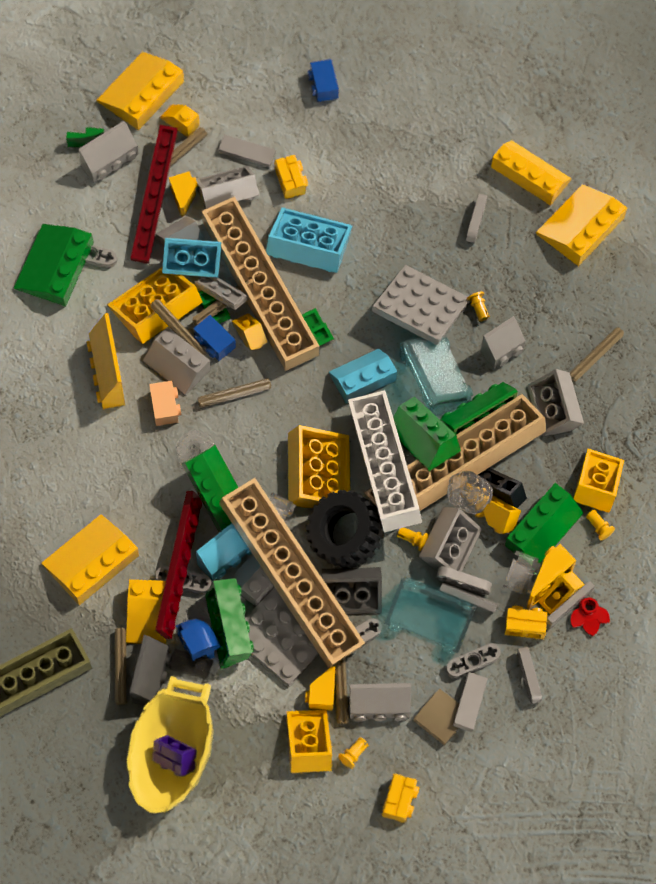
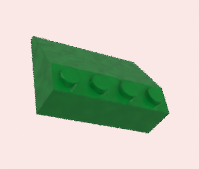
M42 224L14 289L66 307L85 265L86 258H88L91 251V246L94 244L92 233L73 227Z

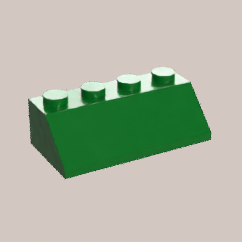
M505 382L499 385L494 384L487 392L477 394L467 404L465 402L460 404L452 413H445L440 420L457 435L515 399L518 391Z
M415 396L398 407L393 419L400 443L429 471L461 451L457 435Z
M214 445L181 464L218 532H221L232 522L219 503L224 496L239 487L219 450Z
M554 483L506 539L505 546L532 568L536 569L545 558L547 550L552 546L555 547L583 515V512L571 494L557 483Z
M236 578L213 581L205 594L211 627L221 645V648L217 649L220 669H225L248 660L254 651L253 641L249 639L248 634L250 632L249 623L245 621L244 616L246 612L245 605L241 602L240 598L242 593L241 586L237 584Z

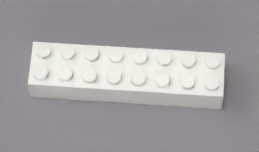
M386 391L349 399L352 418L383 531L388 532L422 523L420 509Z

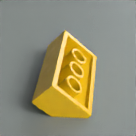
M514 141L504 143L492 158V169L550 206L572 179Z

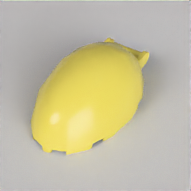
M171 676L167 690L162 689L157 692V695L154 696L151 702H148L143 708L144 711L141 713L139 721L135 724L131 734L127 758L129 787L136 803L150 813L167 812L178 806L200 780L211 754L213 738L211 713L207 705L211 689L210 684L191 683L177 680L176 677ZM176 687L199 692L201 697L174 692ZM168 735L196 749V768L194 772L179 777L169 769H162L160 764L152 761L153 752L155 751L153 750L154 740Z

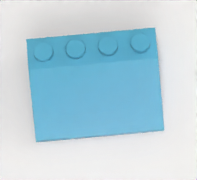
M282 207L268 236L266 253L274 258H281L293 263H300L309 267L337 273L353 225Z

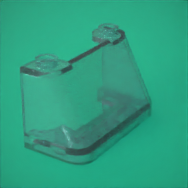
M447 337L443 338L438 346L424 338L403 341L400 343L399 356L402 362H406V366L410 368L422 393V401L425 402L428 409L435 416L455 410L460 404L464 402L467 404L471 401L473 391L470 385L467 386L449 349L450 342Z
M404 577L399 583L384 624L388 625V629L399 632V630L405 629L440 643L444 647L443 651L454 654L455 652L459 653L478 606L443 593L440 589L418 580Z

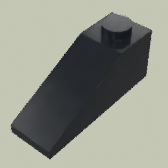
M487 468L470 479L478 487L486 488L484 492L488 495L491 494L515 508H518L527 499L522 482L491 468Z

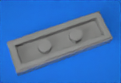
M225 134L218 149L219 153L268 168L271 167L276 154L275 149Z
M201 276L194 282L197 288L234 310L238 309L248 300V296L217 277Z
M588 581L547 617L546 626L549 629L554 627L579 605L584 598H587L593 592L595 586Z
M445 582L442 583L440 591L493 613L499 605L496 602Z
M471 672L468 673L453 726L469 732L473 731L488 678Z

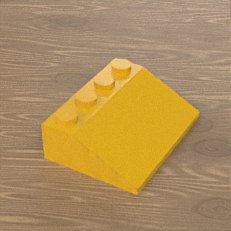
M141 52L97 99V102L139 131L184 83L183 70L168 60Z
M582 184L540 227L536 234L579 267L625 218L627 207L614 197Z
M161 267L107 305L128 331L144 344L168 327L151 308L150 305L154 300L159 299L177 320L203 302L193 283L182 275L162 273Z
M106 313L89 332L90 341H86L88 352H92L93 355L92 358H89L91 369L96 370V374L93 375L94 386H99V391L96 392L97 402H102L103 409L125 405L109 314Z
M298 425L288 433V505L313 508L314 505L320 503L319 500L323 496L327 498L328 493L334 491L338 494L339 490H346L347 492L350 490L349 435Z
M100 514L41 564L80 606L139 557V552L136 545L121 530Z

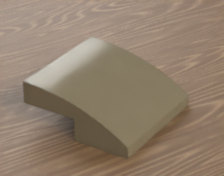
M439 689L419 711L413 721L445 745L459 729L453 726L459 703Z

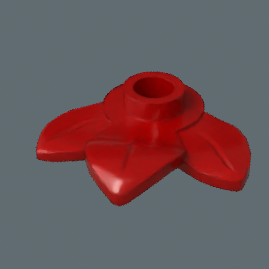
M588 597L584 598L580 602L579 608L572 612L570 621L573 628L582 626L587 634L594 636L599 630L600 623L607 624L610 622V616L608 611L600 607L595 599ZM590 605L592 610H587L585 606Z

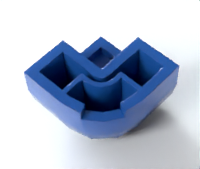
M192 619L175 626L176 633L184 649H187L192 661L204 655L209 660L215 657L214 651L221 648L214 631L204 621Z

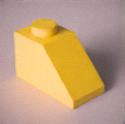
M172 104L160 116L163 121L172 127L178 128V131L186 137L192 135L200 126L199 114L186 105Z
M190 171L169 177V186L181 217L185 216L196 196V188H198L196 178H192Z
M249 313L232 321L243 343L250 350L260 349L263 347V344L268 343L261 323Z
M491 494L480 496L479 501L487 524L499 534L512 532L516 527L521 510Z
M572 571L562 575L538 602L551 615L585 584Z
M331 666L310 684V691H306L305 703H309V709L333 711L335 666Z

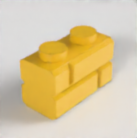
M295 155L276 159L274 161V169L285 199L304 195L308 186V180L306 176H302L301 171H303L301 161H297Z
M522 606L508 608L505 635L544 639L546 635L547 612H543L541 608L525 610Z
M393 774L382 813L383 817L406 823L407 817H412L414 806H411L412 798L417 799L420 788L416 786V779Z

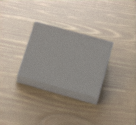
M187 216L156 233V237L163 247L165 238L205 241L196 221Z

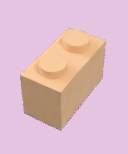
M172 381L149 384L156 426L179 423L178 416L181 415L180 404L176 405L175 401L178 398L177 387H173Z

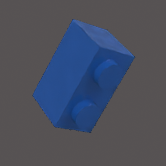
M332 59L311 62L310 70L307 72L309 81L313 82L311 90L312 95L316 96L317 102L338 99L339 88Z
M211 315L193 328L196 341L206 348V352L210 357H215L218 361L236 348L235 339Z

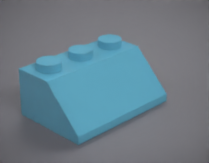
M165 238L162 273L218 278L221 242Z
M377 349L329 371V375L347 404L349 399L367 395L396 381L397 370L389 356L380 349Z
M231 523L196 551L197 565L211 581H214L216 578H222L226 574L227 569L231 566H237L241 562L242 557L246 554L250 555L252 552Z

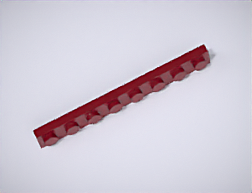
M159 126L131 261L146 264L150 262L178 128Z
M193 490L186 491L155 628L164 639H172L184 581L187 576L188 563L191 558V549L195 540V531L199 522V513L202 508V501Z

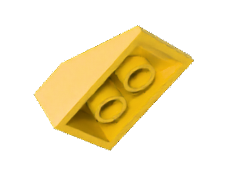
M587 449L573 497L575 502L610 513L616 498L624 460Z
M561 544L556 548L552 546L545 553L546 556L543 559V564L528 600L527 608L529 610L538 603L562 575L573 572L576 560Z
M129 579L126 643L142 644L144 635H147L166 644V639L155 630L166 581Z
M327 710L287 711L291 773L331 771L332 749Z

